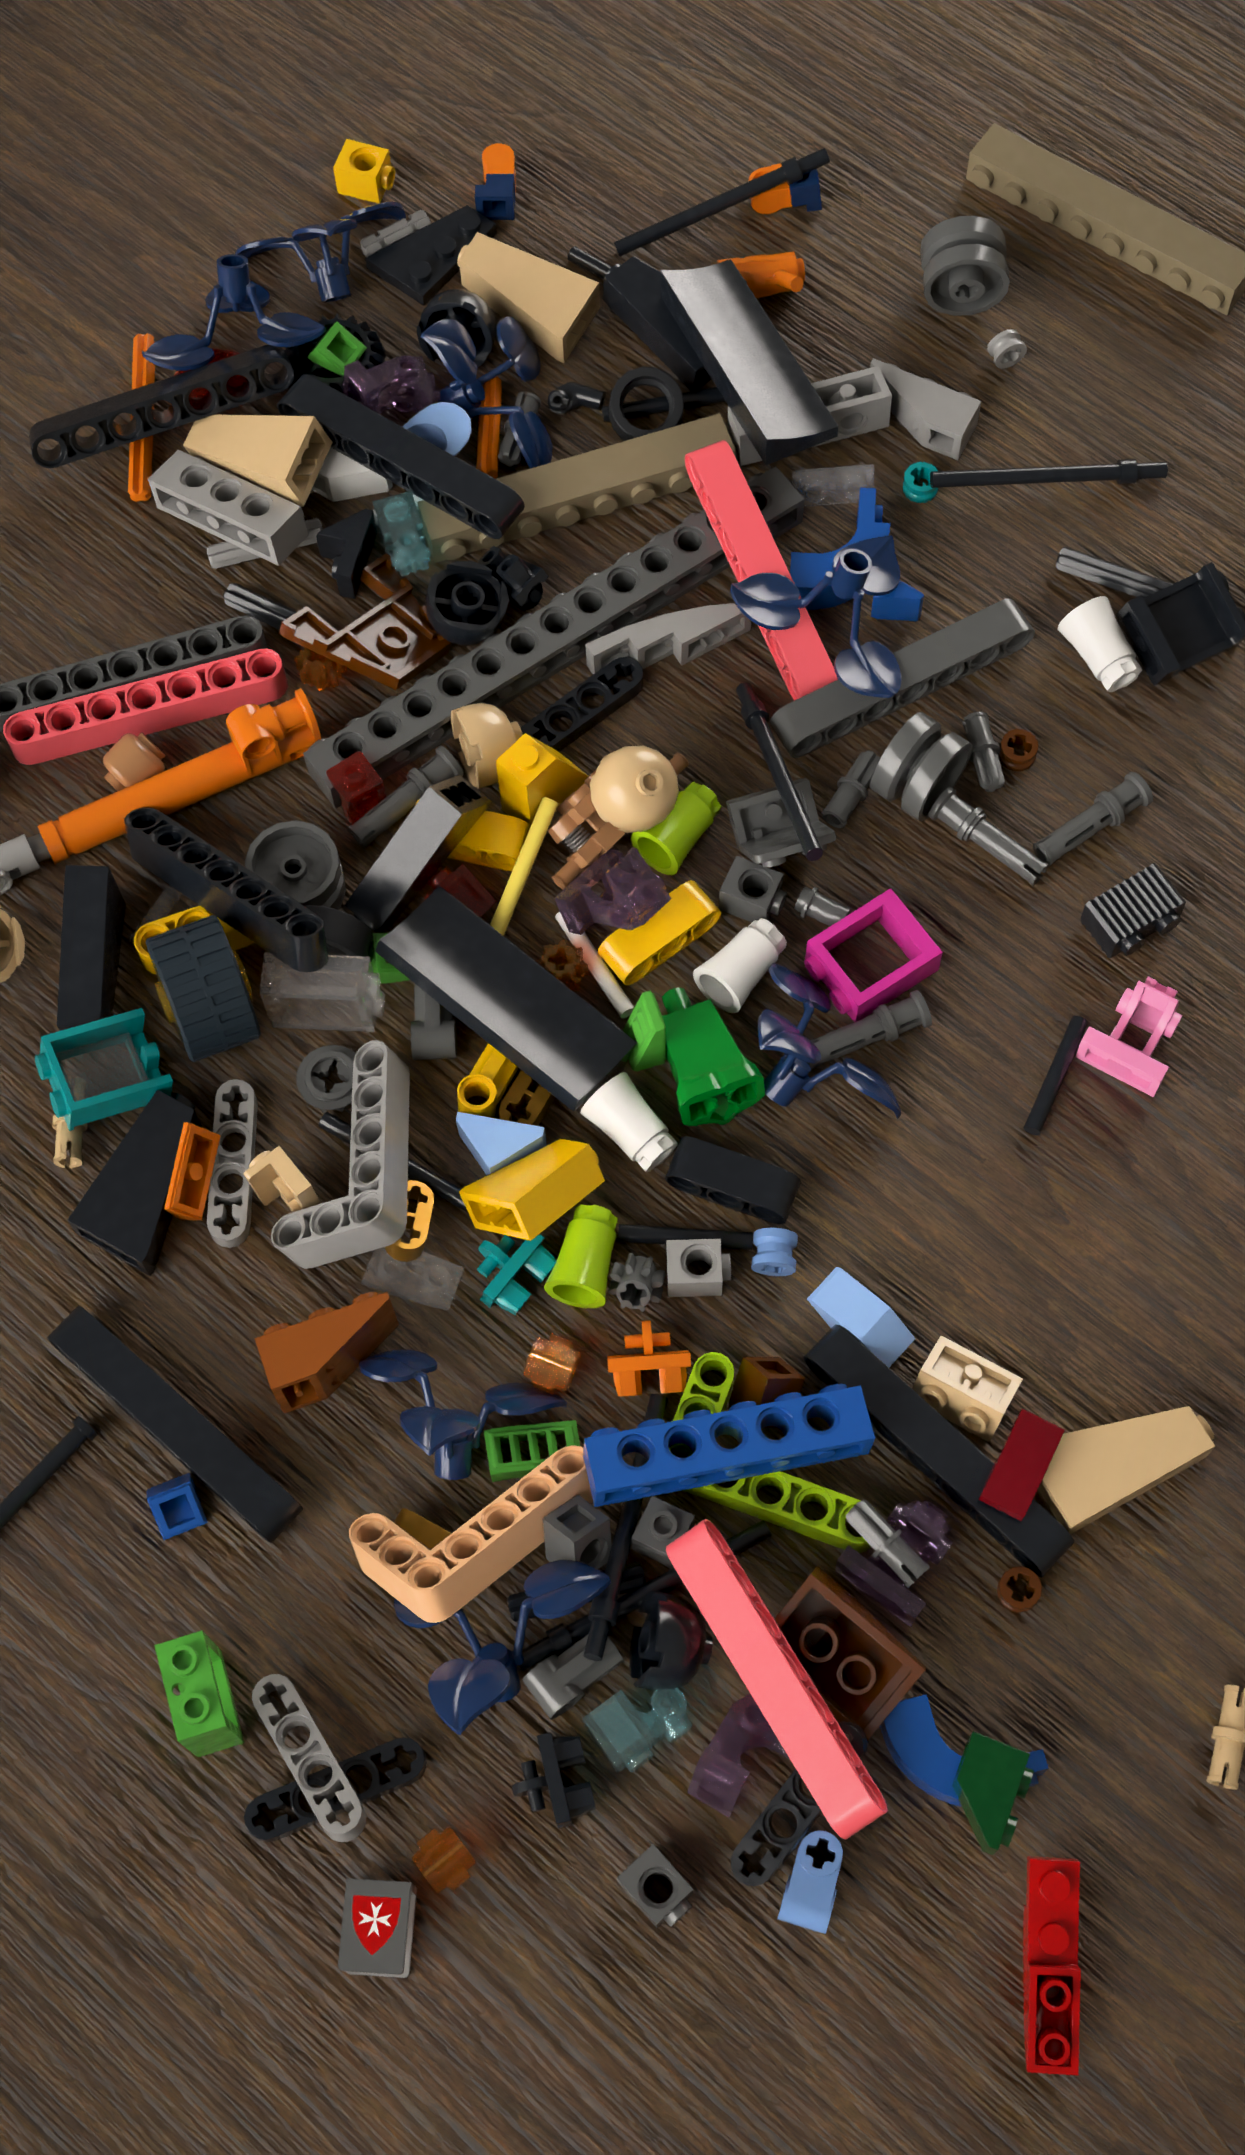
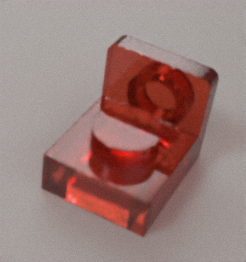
M362 752L354 753L326 771L328 780L340 795L343 812L351 824H354L386 798L383 780Z
M464 864L459 865L453 870H450L447 866L442 868L427 882L432 889L424 895V898L427 899L440 885L479 917L497 902Z

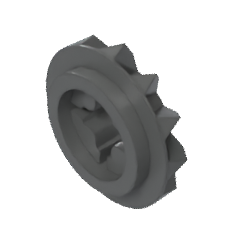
M328 1045L313 1050L302 1060L297 1071L296 1082L298 1090L308 1106L312 1105L319 1108L324 1113L327 1110L336 1109L343 1112L344 1108L352 1103L355 1052L343 1046ZM336 1065L339 1079L343 1080V1082L335 1083L333 1089H330V1092L327 1093L325 1081L321 1079L322 1077H329Z

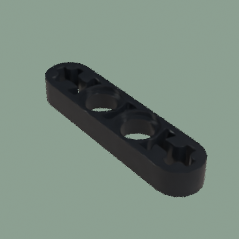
M620 657L613 660L520 727L522 735L527 733L559 752L640 693L643 687V670L641 665L635 659L629 657ZM622 674L624 677L632 675V681L628 682L622 679L618 682V675ZM613 687H614V695H612V693H611V691H610V689H612ZM589 694H598L605 701L600 707L591 709L584 706L582 700ZM557 717H566L572 721L573 725L567 731L558 732L550 727V723ZM540 730H543V733L545 735L542 738L540 735Z
M839 1722L838 1724L845 1735L849 1732L854 1737L851 1745L862 1761L867 1752L868 1745L864 1731L852 1722ZM796 1769L734 1849L731 1856L732 1872L738 1881L745 1885L757 1886L769 1881L822 1814L815 1799L809 1797L803 1791L801 1786L802 1778ZM780 1808L788 1809L796 1816L797 1829L791 1837H782L773 1829L772 1817ZM761 1830L768 1842L782 1848V1851L778 1854L774 1847L769 1849L761 1860L762 1866L766 1868L764 1873L757 1870L750 1874L745 1869L749 1861L744 1854L745 1852L749 1854L757 1852L766 1842V1840L757 1836Z
M403 1737L384 1743L338 1764L345 1776L351 1769L359 1766L366 1767L372 1773V1783L369 1789L364 1793L356 1794L363 1805L419 1780L425 1772L427 1761L421 1746L413 1739ZM404 1748L409 1755L417 1754V1759L411 1762V1772L404 1774L400 1768L389 1770L385 1773L389 1777L390 1782L382 1785L381 1773L372 1762L374 1759L381 1756V1762L386 1766L397 1760L396 1752ZM327 1767L308 1775L307 1784L309 1786L317 1785L321 1787L327 1785L332 1778V1768ZM296 1781L256 1797L249 1803L244 1815L245 1826L249 1833L264 1842L277 1841L319 1823L314 1813H307L302 1809L300 1805L302 1791ZM290 1795L291 1807L299 1817L298 1821L291 1823V1816L285 1814L274 1820L275 1828L271 1831H268L262 1825L256 1826L255 1820L262 1817V1807L267 1805L273 1812L284 1809L287 1805L283 1802L282 1798ZM337 1796L328 1800L336 1815L346 1812Z

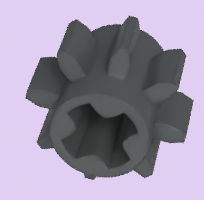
M629 1253L625 1265L617 1262L613 1264L610 1274L612 1280L608 1293L612 1295L617 1294L621 1308L639 1309L641 1312H644L649 1300L657 1303L660 1302L663 1293L661 1286L663 1285L666 1273L662 1270L657 1271L653 1263V1257L646 1258Z

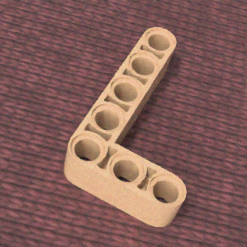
M571 1445L556 1451L431 1550L380 1513H370L359 1517L350 1526L349 1538L361 1570L422 1620L436 1623L448 1619L544 1542L543 1518L577 1495H580L590 1504L593 1503L583 1457V1447Z

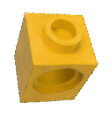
M346 139L333 166L337 192L373 203H380L385 191L392 188L395 180V168L391 167L389 149Z

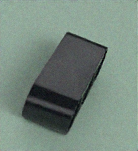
M686 1136L681 1137L664 1178L670 1186L682 1192L774 1224H785L801 1184L800 1178L788 1170L712 1143Z

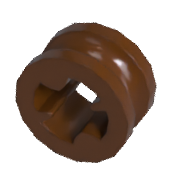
M1014 729L1007 732L1001 741L999 753L1002 765L1012 771L1029 769L1034 764L1038 752L1036 737L1030 731L1024 729ZM1014 745L1023 746L1022 756L1014 755Z
M1022 1566L1012 1567L1007 1570L997 1587L998 1600L1002 1606L1015 1613H1024L1032 1609L1041 1597L1042 1592L1041 1580L1037 1574L1031 1569ZM1018 1578L1027 1582L1026 1590L1032 1593L1031 1598L1028 1600L1024 1595L1021 1601L1011 1598L1013 1590L1007 1587V1582L1011 1580L1015 1584Z

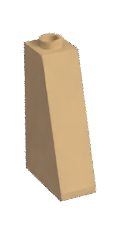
M478 232L470 244L464 245L459 253L457 265L460 267L462 286L479 295L501 317L509 316L515 318L534 343L557 361L565 363L600 309L599 282Z
M211 415L194 421L183 446L190 455L201 457L207 463L219 469L230 471L247 482L261 486L275 495L304 507L333 442L315 416Z
M1190 1406L1065 1433L1062 1435L1037 1492L1051 1515L1072 1534L1206 1458L1215 1447L1212 1441L1214 1439L1213 1431L1204 1417L1201 1415L1196 1416Z

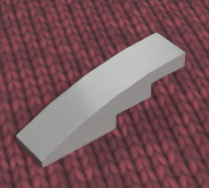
M736 603L707 605L663 614L623 627L587 643V667L594 675L613 660L620 657H629L639 662L643 670L674 654L682 666L751 630V620L740 611Z

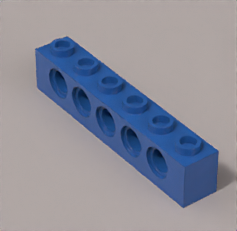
M834 1384L823 1388L818 1394L802 1397L801 1393L798 1392L787 1393L777 1397L774 1402L756 1405L754 1401H745L731 1406L729 1411L711 1414L709 1410H697L686 1414L682 1420L665 1423L663 1419H650L640 1423L637 1428L619 1431L618 1428L614 1427L603 1428L593 1432L591 1437L584 1438L583 1457L594 1507L866 1455L870 1453L875 1435L861 1385L847 1388L845 1384ZM813 1417L822 1418L828 1423L830 1429L817 1431L810 1427L807 1420ZM766 1426H775L783 1432L785 1437L779 1440H772L767 1438L761 1429ZM720 1435H730L738 1441L739 1446L733 1449H726L721 1447L715 1438ZM681 1443L689 1446L693 1454L686 1458H680L673 1455L669 1448L674 1444ZM631 1452H637L646 1458L647 1463L640 1467H633L623 1460V1456Z

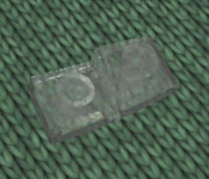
M383 1247L373 1250L361 1284L419 1304L449 1310L464 1267L424 1251L416 1260L409 1262L398 1261L387 1254Z

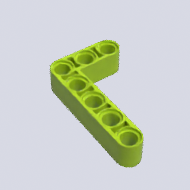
M710 1352L703 1354L697 1359L673 1421L682 1420L686 1414L697 1410H709L711 1414L725 1411L734 1383V1368L728 1357L721 1353ZM717 1370L725 1376L726 1380L721 1385L713 1387L705 1384L701 1380V1376L707 1371ZM678 1443L669 1448L673 1455L686 1454L691 1456L693 1454L691 1448L685 1444ZM781 1471L738 1479L737 1483L729 1488H722L712 1484L683 1490L848 1552L861 1553L871 1548L863 1537L851 1535L845 1526L847 1513L861 1500ZM769 1485L777 1488L781 1492L782 1498L777 1503L770 1505L760 1501L756 1493L761 1487ZM807 1502H818L824 1507L826 1516L817 1521L809 1520L802 1514L801 1507Z

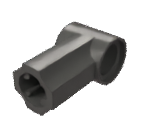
M415 984V1021L411 1022L413 1060L457 1058V1028L453 1014Z
M587 1635L560 1656L554 1654L546 1658L524 1676L522 1681L550 1720L568 1711L583 1698L585 1690L624 1662L623 1657L609 1636L602 1661L589 1660L583 1656L588 1639Z

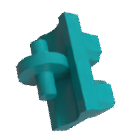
M539 1234L531 1241L525 1240L511 1258L507 1253L514 1246L515 1242L509 1236L504 1235L497 1245L483 1240L478 1246V1250L485 1257V1260L477 1268V1271L486 1278L495 1267L499 1268L500 1271L485 1288L479 1300L489 1308L496 1303L502 1309L516 1315L530 1298L531 1293L513 1279L523 1268L542 1283L556 1263V1259L541 1245L544 1237Z

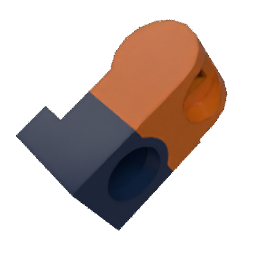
M492 144L486 147L482 153L483 175L486 185H475L476 211L490 220H515L516 172L514 151L506 144Z
M780 163L755 170L749 176L748 182L780 168ZM817 169L803 174L802 180L788 185L786 182L750 198L753 210L760 214H772L782 208L806 205L807 212L822 210Z

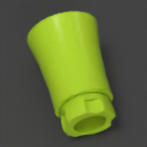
M695 782L690 783L683 791H679L674 809L662 823L646 831L633 832L631 834L632 845L641 859L662 874H676L687 854L702 834L711 826L714 817L720 812L721 805L717 800L716 794L704 784L699 785Z
M580 1204L576 1207L573 1220L568 1224L556 1263L544 1285L546 1293L552 1298L580 1308H599L605 1305L607 1278L616 1239V1232L614 1230L618 1218L612 1214L611 1210L598 1205Z

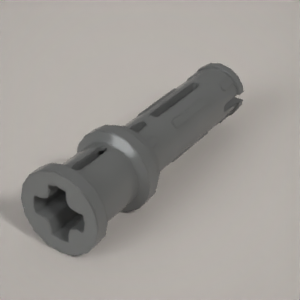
M439 746L435 750L436 755L419 769L413 767L408 771L407 781L373 807L362 818L348 827V831L353 834L352 837L362 848L365 849L379 835L414 808L417 800L422 797L429 786L457 775H464L460 764L446 748Z
M1129 772L1125 775L1124 782L1109 792L1101 791L1094 799V804L1067 821L1042 840L1034 843V853L1050 866L1104 827L1120 825L1125 821V816L1140 805L1146 807L1153 802V794L1149 785L1138 773Z
M951 786L943 791L929 811L928 816L932 820L939 819L957 832L956 837L961 841L965 840L966 842L972 840L1027 880L1032 886L1041 879V872L1045 873L1049 867L1046 861H1042L987 821V815L982 808H973L956 795V789Z
M918 990L910 992V997L888 1007L885 1004L876 1006L872 1015L810 1040L820 1051L821 1060L818 1064L808 1063V1065L813 1069L827 1061L839 1058L882 1039L886 1042L898 1040L899 1034L920 1025L924 1028L932 1026V1017L924 997Z

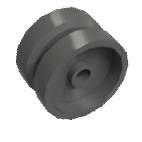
M957 216L944 220L929 229L921 241L920 249L921 267L924 271V296L928 304L941 313L962 316L987 311L1000 303L1008 293L1010 283L1009 269L1006 262V241L1001 227L987 218Z
M923 712L912 716L894 736L881 756L870 783L872 791L889 802L902 797L901 809L919 822L929 818L928 814L931 807L949 786L954 788L969 761L973 747L970 742L954 732L941 737L942 726L940 723Z
M295 820L277 823L262 831L251 843L245 859V868L303 906H325L337 910L341 907L346 892L344 873L340 864L337 847L328 833L314 824Z

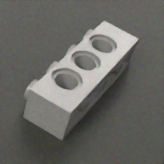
M879 366L811 383L838 425V437L818 445L889 427L892 394ZM728 406V433L736 449V459L739 466L762 461Z
M179 449L148 478L158 509L279 566L308 536L301 506L275 495L261 486L247 482L230 471L219 469L207 463L201 457H194Z

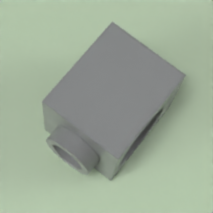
M721 1239L666 1240L668 1297L722 1296L723 1281L731 1280L730 1253L721 1254ZM694 1261H703L711 1269L704 1275H694L688 1271L687 1266Z

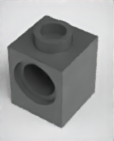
M736 856L719 891V910L749 922L759 920L760 918L769 921L772 914L779 916L787 898V892L782 890L784 874ZM755 889L762 891L764 895L751 897L746 892Z
M580 1495L575 1496L543 1518L546 1559L549 1562L573 1560L595 1569H599L607 1563L611 1550L610 1518Z
M651 1496L632 1536V1550L673 1569L674 1566L667 1555L666 1546L695 1526V1515Z
M654 1844L616 1878L617 1883L656 1928L664 1921L672 1927L693 1907L687 1900L693 1894V1888ZM662 1876L672 1884L673 1893L666 1902L656 1904L646 1898L644 1887L652 1877Z

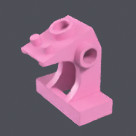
M1148 976L1145 983L1137 982L1134 991L1129 988L1125 990L1115 1009L1122 1016L1111 1035L1108 1036L1089 1026L1080 1042L1075 1057L1154 1097L1169 1066L1151 1058L1163 1035L1168 1038L1172 1037L1183 1015L1175 1012L1179 1005V1001L1174 999L1178 991L1171 987H1165L1157 983V980ZM1129 1023L1152 1034L1143 1051L1120 1041Z

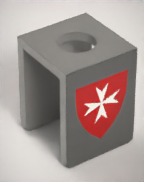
M346 1878L338 1968L341 1971H346L350 1975L407 1978L410 1975L417 1887L414 1884L400 1881Z

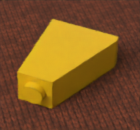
M527 733L522 735L496 760L502 810L509 816L520 818L532 825L543 797L556 801L559 806L571 793L576 792L588 777L586 773L559 751Z
M559 1139L465 1186L459 1193L476 1229L531 1241L605 1180L598 1165V1156L590 1144Z

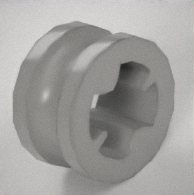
M1008 329L1000 332L987 346L988 353L991 357H994L993 361L1000 369L1015 365L1027 352V347L1020 340L1021 337L1017 330Z

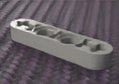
M238 1079L228 1080L219 1087L215 1096L213 1132L221 1135L209 1186L207 1228L215 1243L226 1248L237 1247L242 1244L249 1235L253 1189L244 1176V1172L249 1169V1164L255 1158L258 1103L250 1084ZM238 1093L242 1094L245 1100L240 1102L238 1116L241 1121L233 1120V1110L230 1103L226 1102L233 1101L235 1094ZM235 1132L243 1134L246 1137V1142L242 1149L236 1152H228L222 1148V1142L227 1135ZM234 1173L243 1177V1185L237 1192L227 1194L220 1190V1181L224 1176ZM224 1205L232 1206V1216L236 1224L239 1225L232 1227L230 1234H224L222 1228L218 1226L225 1224L227 1220V1210Z
M271 1674L263 1677L253 1689L252 1701L254 1707L325 1833L337 1842H348L357 1838L366 1825L367 1816L364 1807L295 1687L287 1677L280 1674ZM275 1690L281 1695V1699L290 1713L282 1719L274 1705L270 1703L268 1696ZM297 1726L308 1728L310 1730V1738L304 1746L291 1749L285 1745V1737L292 1728ZM319 1765L331 1767L333 1771L332 1778L327 1785L321 1788H313L307 1784V1776L314 1767ZM337 1796L344 1810L350 1812L348 1815L351 1821L347 1825L342 1826L340 1822L335 1821L337 1819L336 1814L328 1800Z

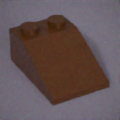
M818 1566L774 1618L837 1722L845 1721L858 1725L864 1731L867 1741L926 1670L854 1596Z

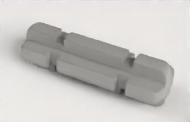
M419 210L409 215L410 220L407 221L406 218H403L377 231L378 236L371 234L360 241L363 254L368 257L430 225L429 217L423 210Z

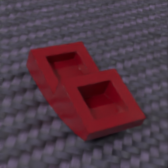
M1022 1408L1015 1419L1000 1455L992 1467L978 1500L1022 1521L1042 1482L1065 1429Z

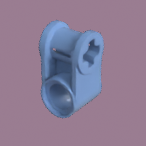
M817 1830L803 1838L796 1855L792 1875H789L777 1920L826 1934L837 1892L835 1887L843 1858L841 1844L833 1834ZM819 1841L827 1843V1852L834 1855L833 1862L825 1861L821 1869L813 1867V1857L806 1855L807 1847L815 1848Z

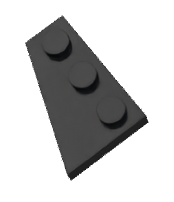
M466 205L366 257V268L425 306L460 271L457 260L462 247L469 245L477 232L493 238L497 234L496 223Z

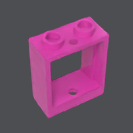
M890 888L808 940L804 964L810 976L816 982L822 980L829 989V996L835 1008L841 1014L847 1013L854 1022H857L873 1013L876 1006L889 1003L937 972L943 952ZM878 920L910 961L860 992L829 951Z

